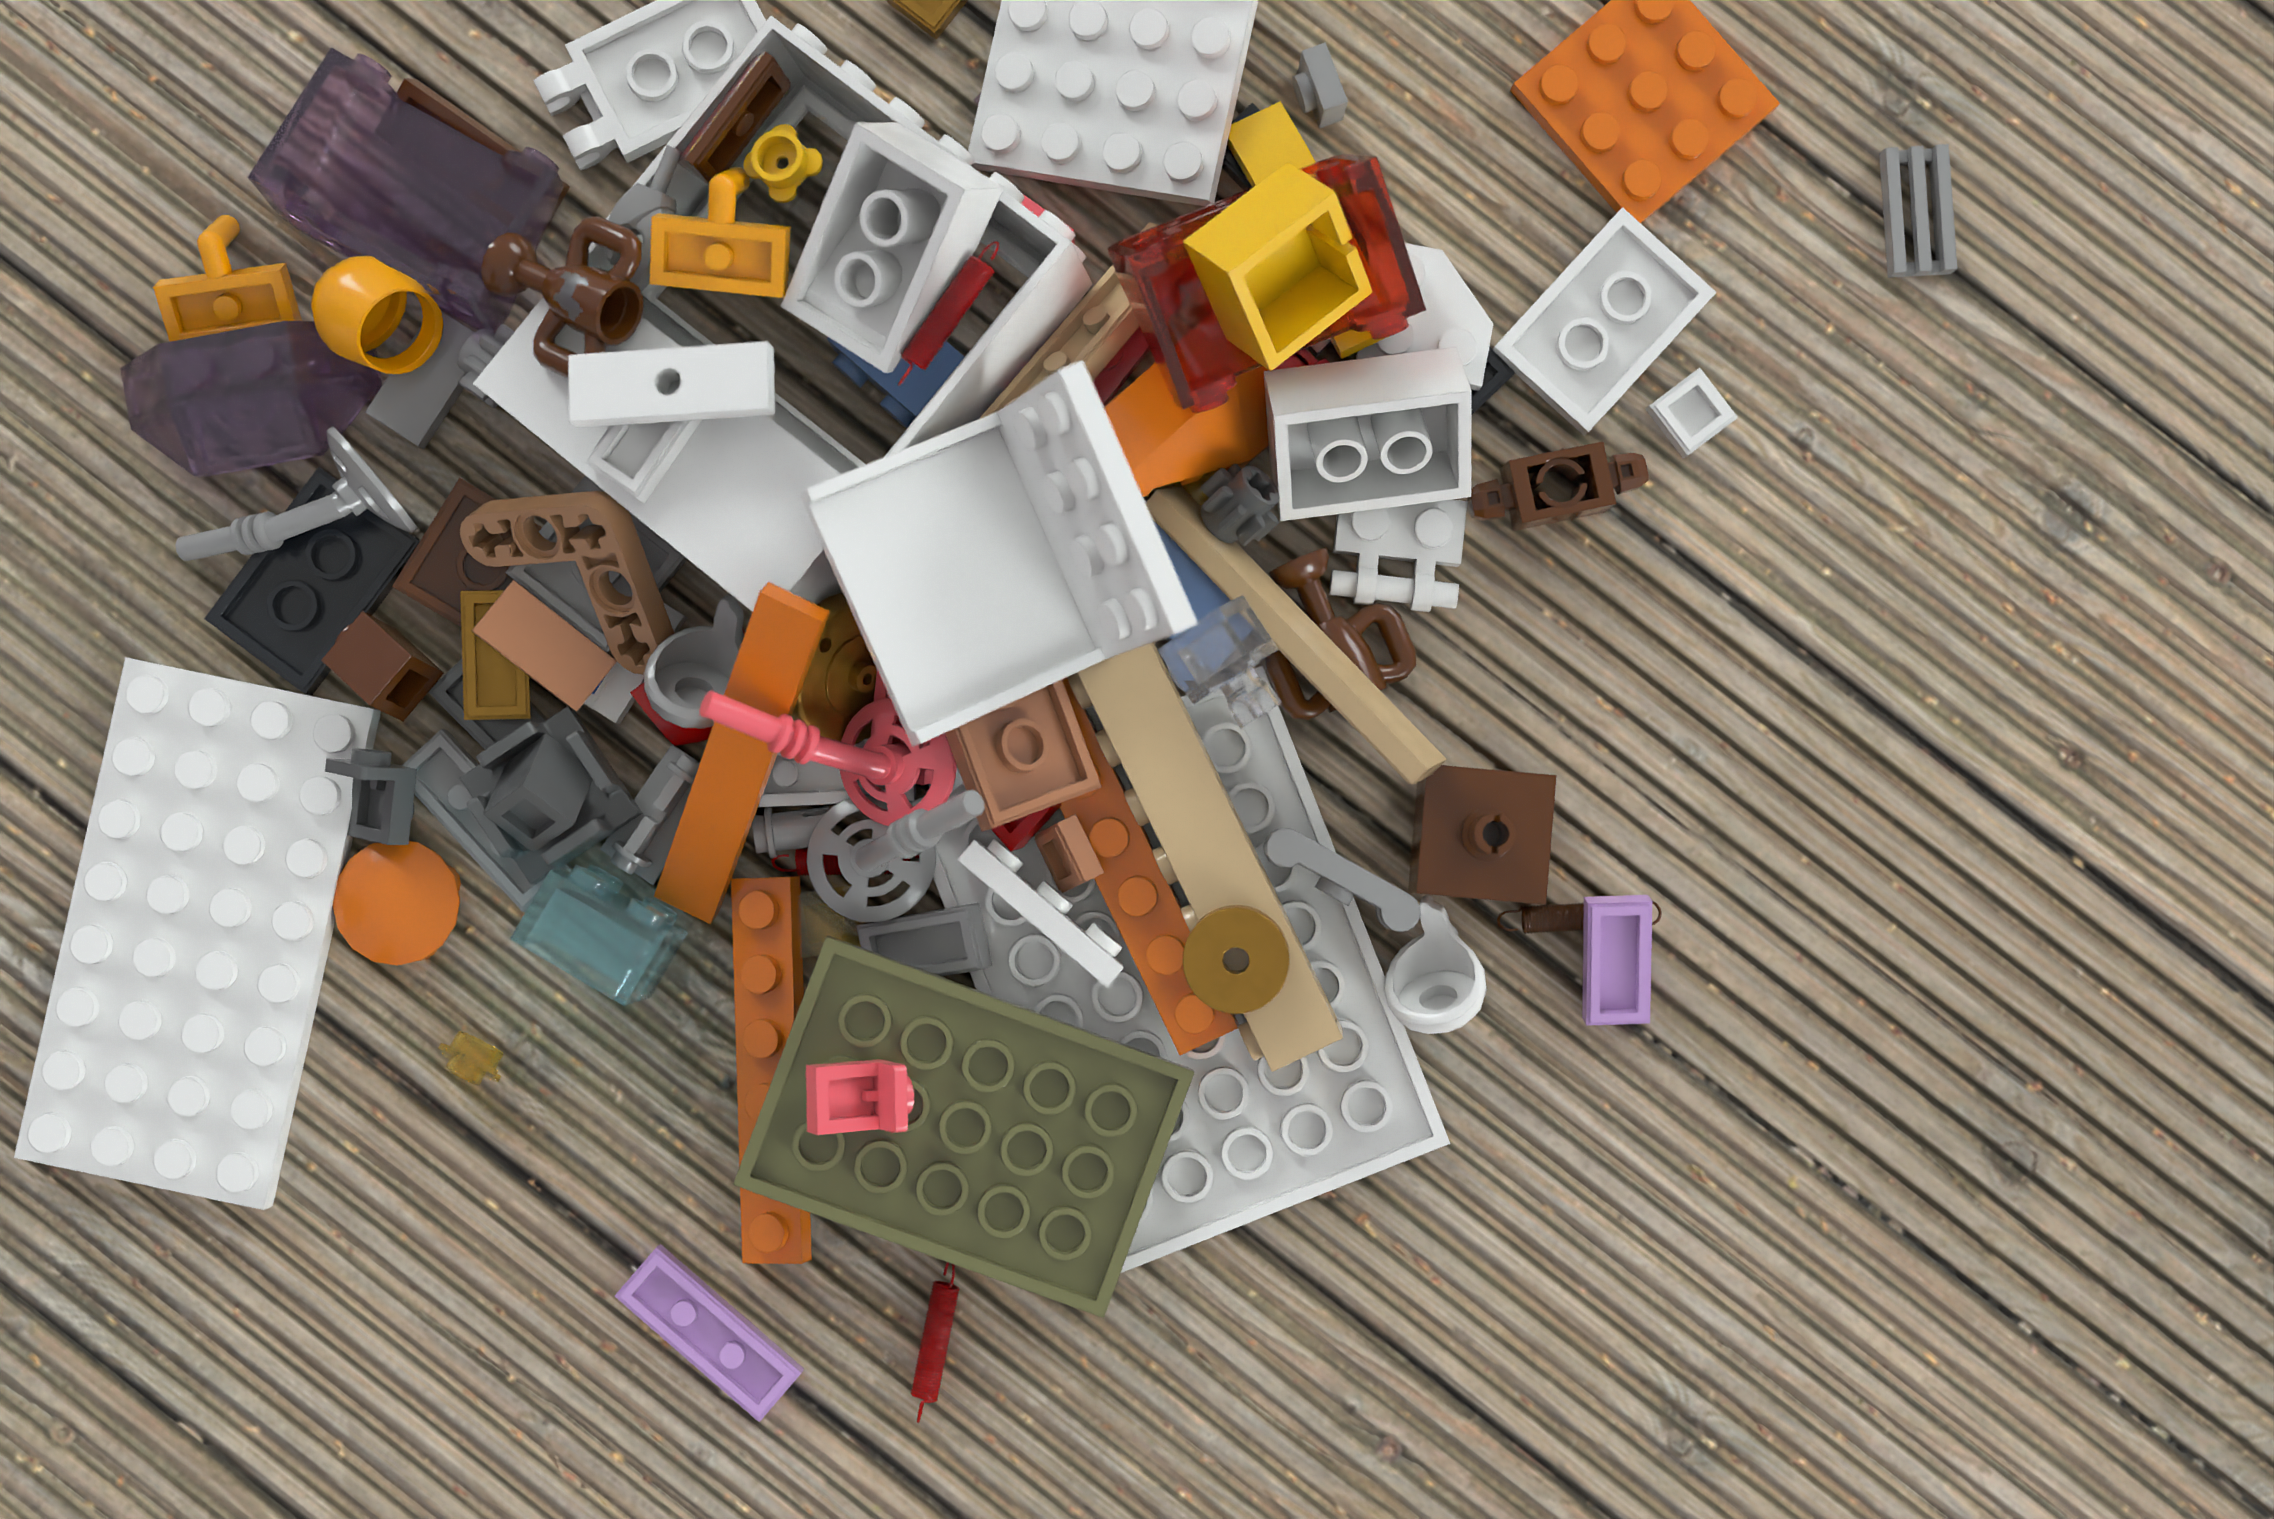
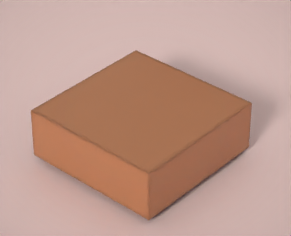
M1076 814L1034 835V840L1058 890L1062 893L1104 873Z

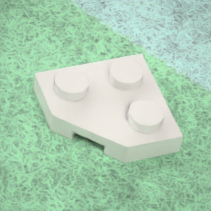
M1379 238L1372 270L1399 324L1400 332L1358 351L1356 359L1457 347L1470 388L1479 391L1483 384L1493 322L1443 250Z

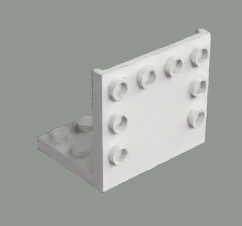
M1083 360L1056 371L996 413L807 488L799 494L912 747L1105 659L1169 637L1198 624Z

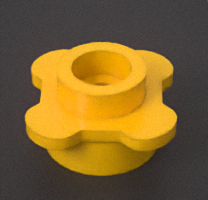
M788 124L777 125L771 131L761 135L754 143L752 151L744 159L746 174L752 179H760L769 187L770 197L778 203L792 201L796 197L797 187L808 176L819 174L823 166V159L819 151L814 148H806L799 141L796 130ZM781 159H788L789 164L786 168H778V162Z

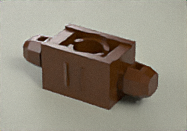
M1602 441L1509 460L1500 469L1503 484H1499L1498 479L1477 484L1471 489V497H1467L1471 517L1481 521L1502 519L1505 516V511H1509L1512 531L1605 513L1617 504L1614 490L1617 495L1636 490L1649 480V474L1644 456L1637 453L1612 455L1608 462L1604 442ZM1548 472L1563 474L1569 482L1576 481L1582 476L1583 484H1580L1572 491L1569 501L1557 502L1546 495L1545 491L1536 494L1534 497L1532 494V490L1536 489L1543 482L1544 475ZM1535 473L1531 480H1529L1528 474ZM1585 494L1587 500L1580 501Z

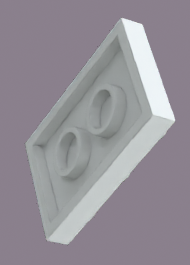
M1622 207L1492 350L1501 357L1518 377L1585 436L1716 294V291Z

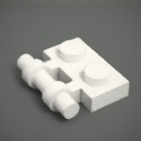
M1443 500L1337 514L1333 553L1355 555L1358 558L1356 572L1332 570L1329 595L1354 597V604L1360 605L1374 604V600L1410 604V610L1430 612L1431 606L1456 609L1459 584L1435 581L1434 573L1435 564L1454 567L1461 565L1468 501ZM1378 559L1414 562L1412 578L1378 575Z

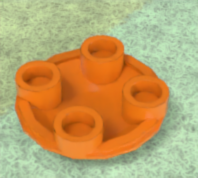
M409 841L408 845H386L378 842L369 844L349 859L338 877L332 905L337 928L353 950L373 962L399 966L426 960L434 955L438 948L443 946L457 923L460 905V876L453 867L446 864L441 855L420 842Z

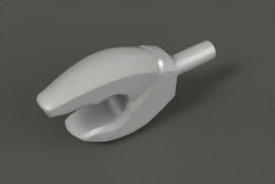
M669 145L666 146L650 187L640 183L632 186L615 204L608 219L613 223L632 230L636 236L642 235V259L635 275L630 280L640 288L641 292L650 283L651 216L657 213L670 215L677 213L676 200L666 195L682 151ZM605 248L608 261L611 265H615L620 258V254Z

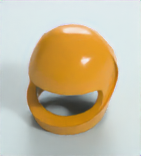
M356 256L342 260L327 269L315 284L311 299L315 328L323 342L334 353L352 362L386 374H403L422 366L437 349L442 337L443 317L436 301L415 279L387 266L373 256ZM407 291L413 292L421 304L423 317L420 332L412 345L400 354L389 358H377L366 353L380 346L393 334L405 312Z

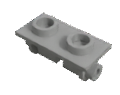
M673 744L669 747L634 799L643 814L611 834L600 849L612 857L610 861L615 866L631 875L634 872L652 885L655 884L664 868L700 762Z

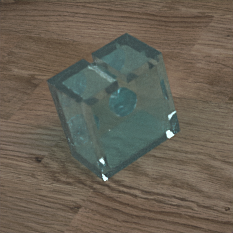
M575 865L574 869L549 871L510 939L616 1002L626 1006L651 997L688 932L674 924L679 915L665 905L648 897H644L643 901L635 898L630 899L619 892L624 883L612 874L594 865H589L588 869Z

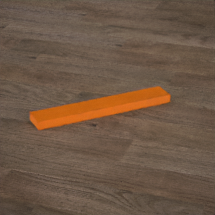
M768 582L759 592L724 696L777 718L782 714L792 716L830 611ZM714 721L653 897L708 924H711L716 918L777 754L767 749L766 742Z

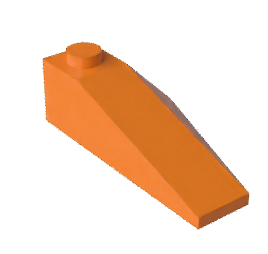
M1215 313L1188 333L1104 407L1142 497L1148 496L1152 489L1180 481L1181 485H1186L1199 481L1204 474L1219 470L1221 467L1228 470L1234 463L1238 464L1240 468H1244L1269 447L1264 371L1269 370L1226 339Z

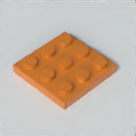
M1610 0L1515 81L1510 89L1511 93L1612 209L1617 213L1623 207L1641 224L1770 115L1780 104L1690 0Z

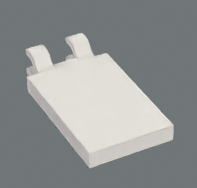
M656 0L565 44L573 62L546 72L533 81L551 116L568 110L580 98H582L593 122L577 127L563 135L580 171L601 162L617 147L626 163H629L669 142L766 20L755 0Z

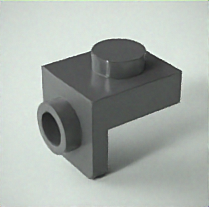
M352 748L351 759L326 758L325 772L353 778L352 810L347 835L386 845H408L411 820L414 815L413 801L417 769L391 764V752L374 749Z

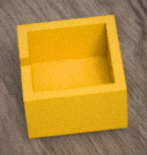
M1286 162L1183 241L1226 339L1269 371L1275 369L1373 293L1356 247L1347 242L1352 238L1335 191L1289 162Z

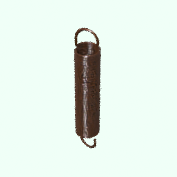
M1652 901V904L1657 907L1659 912L1658 918L1652 922V925H1655L1660 921L1662 911L1660 906ZM1584 904L1521 906L1518 910L1504 911L1497 917V923L1502 929L1517 931L1518 928L1508 929L1501 925L1500 918L1506 913H1517L1522 910L1521 920L1524 934L1583 931Z

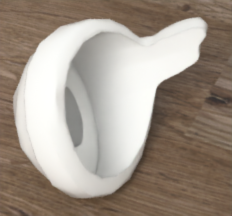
M1425 895L1419 904L1421 925L1424 933L1403 946L1392 959L1386 973L1384 991L1389 1008L1398 1021L1407 1028L1426 1034L1446 1033L1463 1027L1481 1009L1487 990L1485 971L1476 954L1459 938L1457 929L1449 921L1445 907L1435 902L1430 895Z

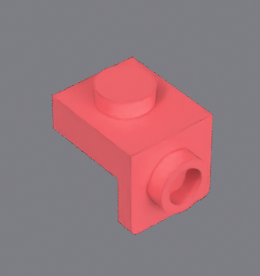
M880 1059L806 1065L807 1132L815 1135L876 1129L892 1133L906 1132L908 1130V1114L912 1111L914 1105L913 1085L907 1076L906 1066Z

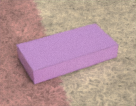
M1648 895L1584 897L1582 1018L1586 1026L1650 1023L1652 900Z

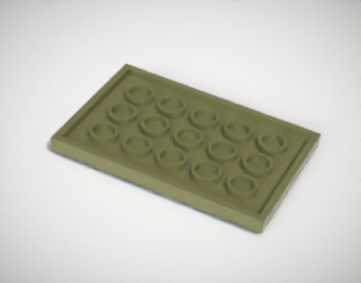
M827 935L733 1185L1104 1318L1195 1072L1189 1067ZM880 1059L906 1066L907 1076L910 1078L914 1090V1105L912 1111L908 1114V1130L906 1132L892 1133L881 1129L823 1135L807 1132L806 1065Z

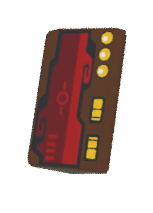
M765 51L756 55L749 62L682 152L678 163L709 185L715 175L728 170L791 87L790 80L772 55Z

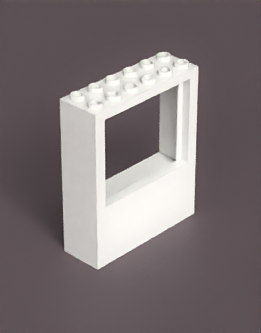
M770 16L635 184L640 183L650 187L666 146L669 145L683 152L749 62L756 55L765 51L775 58L790 80L791 87L730 168L740 167L744 169V159L752 151L754 143L761 135L771 131L780 124H788L795 129L808 111L847 141L855 123L897 122L973 168L971 165L975 159L962 145L950 136L944 134L937 141L921 129L925 121L901 99L894 97L888 104L872 92L876 88V84L856 65L845 60L839 67L824 55L828 50L827 47L807 28L797 23L790 30ZM678 163L666 195L676 200L677 213L675 215L708 218L709 185ZM994 172L989 179L1004 188L980 242L987 246L991 242L998 241L999 250L997 255L1028 277V279L884 457L978 420L1061 325L1093 285L1082 264L1086 259L1085 254L1071 242L1075 238L1074 232L1051 212L1044 210L1038 217L1021 203L1025 197L1021 191L997 172ZM637 235V237L643 244L642 235ZM591 243L589 247V266L599 267L606 271L613 268L614 265H611L606 257L605 248ZM994 244L989 249L994 252L997 245ZM649 284L641 292L644 309L636 331L627 341L619 345L606 344V352L715 344L657 299L667 286ZM542 297L474 381L473 384L752 612L759 592L768 582L816 605L830 596L843 593L799 494L807 488L866 464L775 392V415L702 419L644 504L585 464V461L610 425L576 427L569 422V379L542 367L534 357L533 338L550 308L544 297ZM566 324L556 336L555 344L575 353L584 354V334L575 331Z

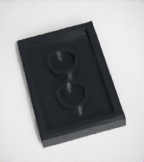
M318 467L286 511L331 495L335 492L332 485L339 479L327 470ZM366 509L358 516L351 512L346 517L285 539L280 548L252 554L204 619L301 692L313 695L331 671L321 660L333 647L340 632L346 626L352 624L362 611L371 616L375 613L393 589V584L421 540L412 533L384 521L369 509Z

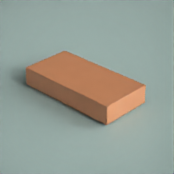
M514 580L471 631L574 712L579 710L617 662Z

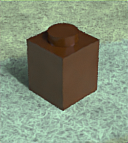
M364 611L360 613L352 624L346 626L340 632L333 647L321 660L369 706L402 722L405 721L444 674L442 670L397 629Z

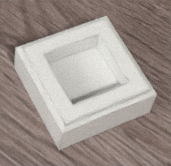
M1698 368L1645 409L1683 459L1738 418L1701 368Z

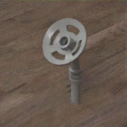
M331 426L326 430L328 445L341 476V479L332 485L335 492L278 515L269 511L253 514L247 517L236 518L231 526L179 537L176 541V551L182 560L191 561L233 551L250 555L280 548L285 539L346 517L351 512L358 516L366 509H369L384 521L412 533L418 528L366 462L336 428Z
M967 790L929 811L917 809L894 821L889 826L877 823L872 819L861 820L849 825L838 836L832 831L833 828L845 817L860 811L850 798L839 802L819 820L808 844V872L816 892L835 912L856 921L882 922L906 913L922 899L933 880L936 867L935 845L939 842L941 835L981 815L984 811L983 798L978 792ZM864 794L875 805L887 810L886 802L879 801L870 794ZM866 829H873L872 839H863L854 846L847 842L855 833ZM919 853V862L903 861V858H912ZM823 854L838 855L840 871L844 878L852 884L844 897L837 893L826 876ZM887 870L894 874L886 883L876 887H868L869 878L880 876ZM902 880L911 885L903 895L890 903L880 906H867L868 897L884 895L895 889Z

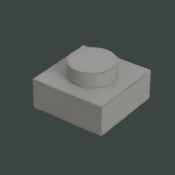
M1326 42L1303 50L1298 66L1299 74L1292 76L1294 91L1302 111L1306 113L1313 110L1319 129L1342 121L1348 100Z

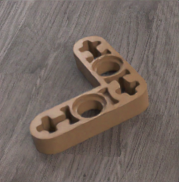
M587 491L492 500L481 505L461 523L460 536L465 549L476 561L486 566L501 567L576 561L609 649L615 660L628 671L644 675L647 661L657 646L670 635L675 634L632 517L625 507L606 492ZM534 516H539L552 525L556 532L557 542L545 539L535 527ZM588 518L595 524L586 525L581 530L579 528V525ZM511 528L512 534L503 540L498 533H505ZM609 571L621 574L629 582L632 589V597L619 593L613 587L609 579Z

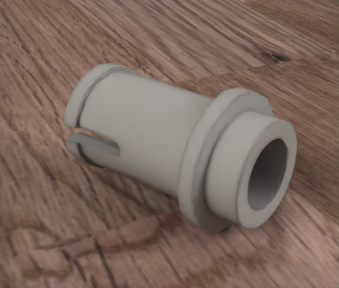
M829 805L772 813L771 807L764 808V814L755 815L752 822L756 853L769 852L770 858H777V851L808 847L813 830L819 820L829 810Z

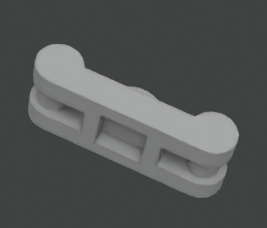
M1289 828L1277 829L1266 837L1263 845L1264 854L1273 865L1279 867L1301 865L1320 876L1315 885L1316 889L1349 906L1354 896L1375 907L1376 917L1385 928L1403 932L1414 928L1418 923L1421 912L1417 900L1396 886L1295 830Z

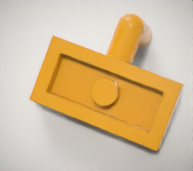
M732 167L715 175L709 183L708 218L660 213L651 216L649 284L783 298L788 289L791 227L735 221L736 196L748 189L750 178L743 168Z
M230 215L219 216L197 239V246L206 274L162 279L153 286L171 348L298 331L303 324L286 263L232 270L226 247L239 235L240 225Z

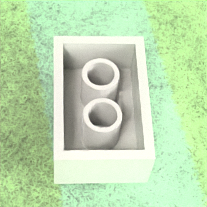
M1457 347L1264 371L1270 475L1279 492L1277 507L1280 521L1471 497V388Z

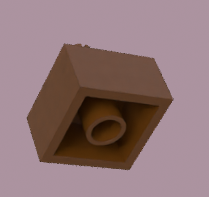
M1441 765L1431 776L1417 782L1408 892L1546 905L1557 775Z

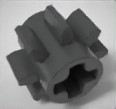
M1235 463L1227 471L1221 467L1200 487L1209 497L1201 505L1202 520L1208 530L1223 542L1234 543L1239 540L1243 546H1246L1252 539L1259 542L1279 523L1277 517L1270 511L1279 502V492L1270 477L1257 467L1245 466L1241 470L1239 465Z

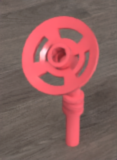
M712 690L706 693L700 706V716L766 742L767 749L772 753L777 754L781 751L782 757L787 759L794 757L795 762L801 765L806 764L810 760L840 769L844 788L852 802L864 815L882 825L889 826L894 821L917 809L929 811L948 800L954 787L957 764L945 733L928 740L930 743L928 746L923 747L921 743L912 747L904 727L896 725L898 714L891 698L876 700L859 710L847 725L841 742L820 736L818 727L813 725L806 727L804 721L799 719L793 721V718L787 714H782L777 718ZM873 720L876 734L867 740L863 748L854 746L862 729ZM893 736L901 739L904 743H892ZM920 769L934 770L932 783L927 794L918 804L912 806L905 793L917 782ZM857 781H860L862 787L873 798L886 802L887 810L871 802L864 795ZM876 785H885L886 791H883Z

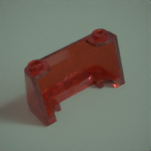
M1341 154L1299 168L1335 191L1352 238L1347 242L1356 247L1373 293L1298 351L1349 330L1356 332L1369 331L1372 339H1381L1409 327L1407 318L1426 311V307L1378 158L1376 156ZM1252 188L1134 234L1107 248L1116 275L1175 405L1181 409L1190 407L1192 413L1205 412L1226 403L1229 400L1226 391L1237 384L1235 377L1263 366L1226 339L1183 243L1185 239Z

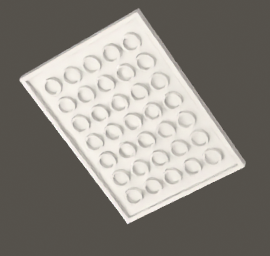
M1263 665L1181 698L1343 1030V1039L1273 1072L1265 1057L1256 1061L1253 1060L1238 1028L1183 1055H1179L1094 878L1062 893L1058 890L1034 840L1035 836L1023 848L1012 851L1024 863L1016 873L1035 889L1038 888L1043 880L1046 881L1073 905L1066 914L1084 931L1092 923H1095L1123 947L1115 957L1124 964V968L1108 987H1105L957 860L973 840H979L986 847L994 838L1003 844L991 829L981 832L975 817L942 834L939 842L935 845L936 867L933 878L944 907L950 908L979 903L992 966L970 972L976 990L1189 1067L1195 1072L1121 1273L1450 1144L1406 1029L1398 1021L1387 1004L1384 991L1386 978L1354 897L1349 906L1315 888L1320 878L1317 874L1299 864L1292 867L1275 866L1267 860L1264 854L1263 845L1266 837L1277 829L1285 828L1295 830L1335 853L1336 851ZM1122 764L1116 766L1115 769L1125 790L1132 788L1133 786ZM960 784L954 789L948 800L965 792L964 784ZM923 798L918 799V800L913 801V802H910V803H911L912 806H915V805L918 804ZM1060 807L1036 834L1065 819ZM1151 823L1144 825L1143 827L1153 848L1160 847L1161 844ZM1179 881L1171 884L1182 908L1190 905ZM1243 1013L1234 1014L1239 1025L1247 1021Z

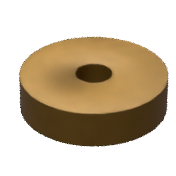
M1230 905L1215 909L1197 922L1187 938L1183 952V970L1187 983L1203 1003L1217 1011L1242 1014L1258 1010L1277 996L1286 981L1290 958L1288 943L1278 924L1260 910L1243 905ZM1231 948L1243 949L1249 956V964L1240 971L1229 969L1224 963L1226 951Z

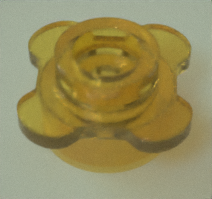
M462 1031L456 1033L450 1046L440 1043L438 1050L443 1052L442 1055L449 1059L444 1069L451 1074L477 1086L481 1084L484 1077L495 1082L500 1081L502 1076L497 1074L498 1070L496 1068L504 1053L497 1048Z

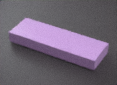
M661 1244L653 1250L615 1295L621 1303L758 1422L763 1419L804 1370L801 1365Z

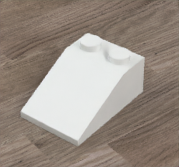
M897 122L855 123L781 307L882 372H893L902 359L901 353L907 348L911 339L915 337V334L919 331L918 329L921 328L920 326H922L924 320L932 312L936 303L940 301V298L946 292L945 290L950 287L949 285L957 276L961 267L965 265L969 256H972L977 249L1004 187Z

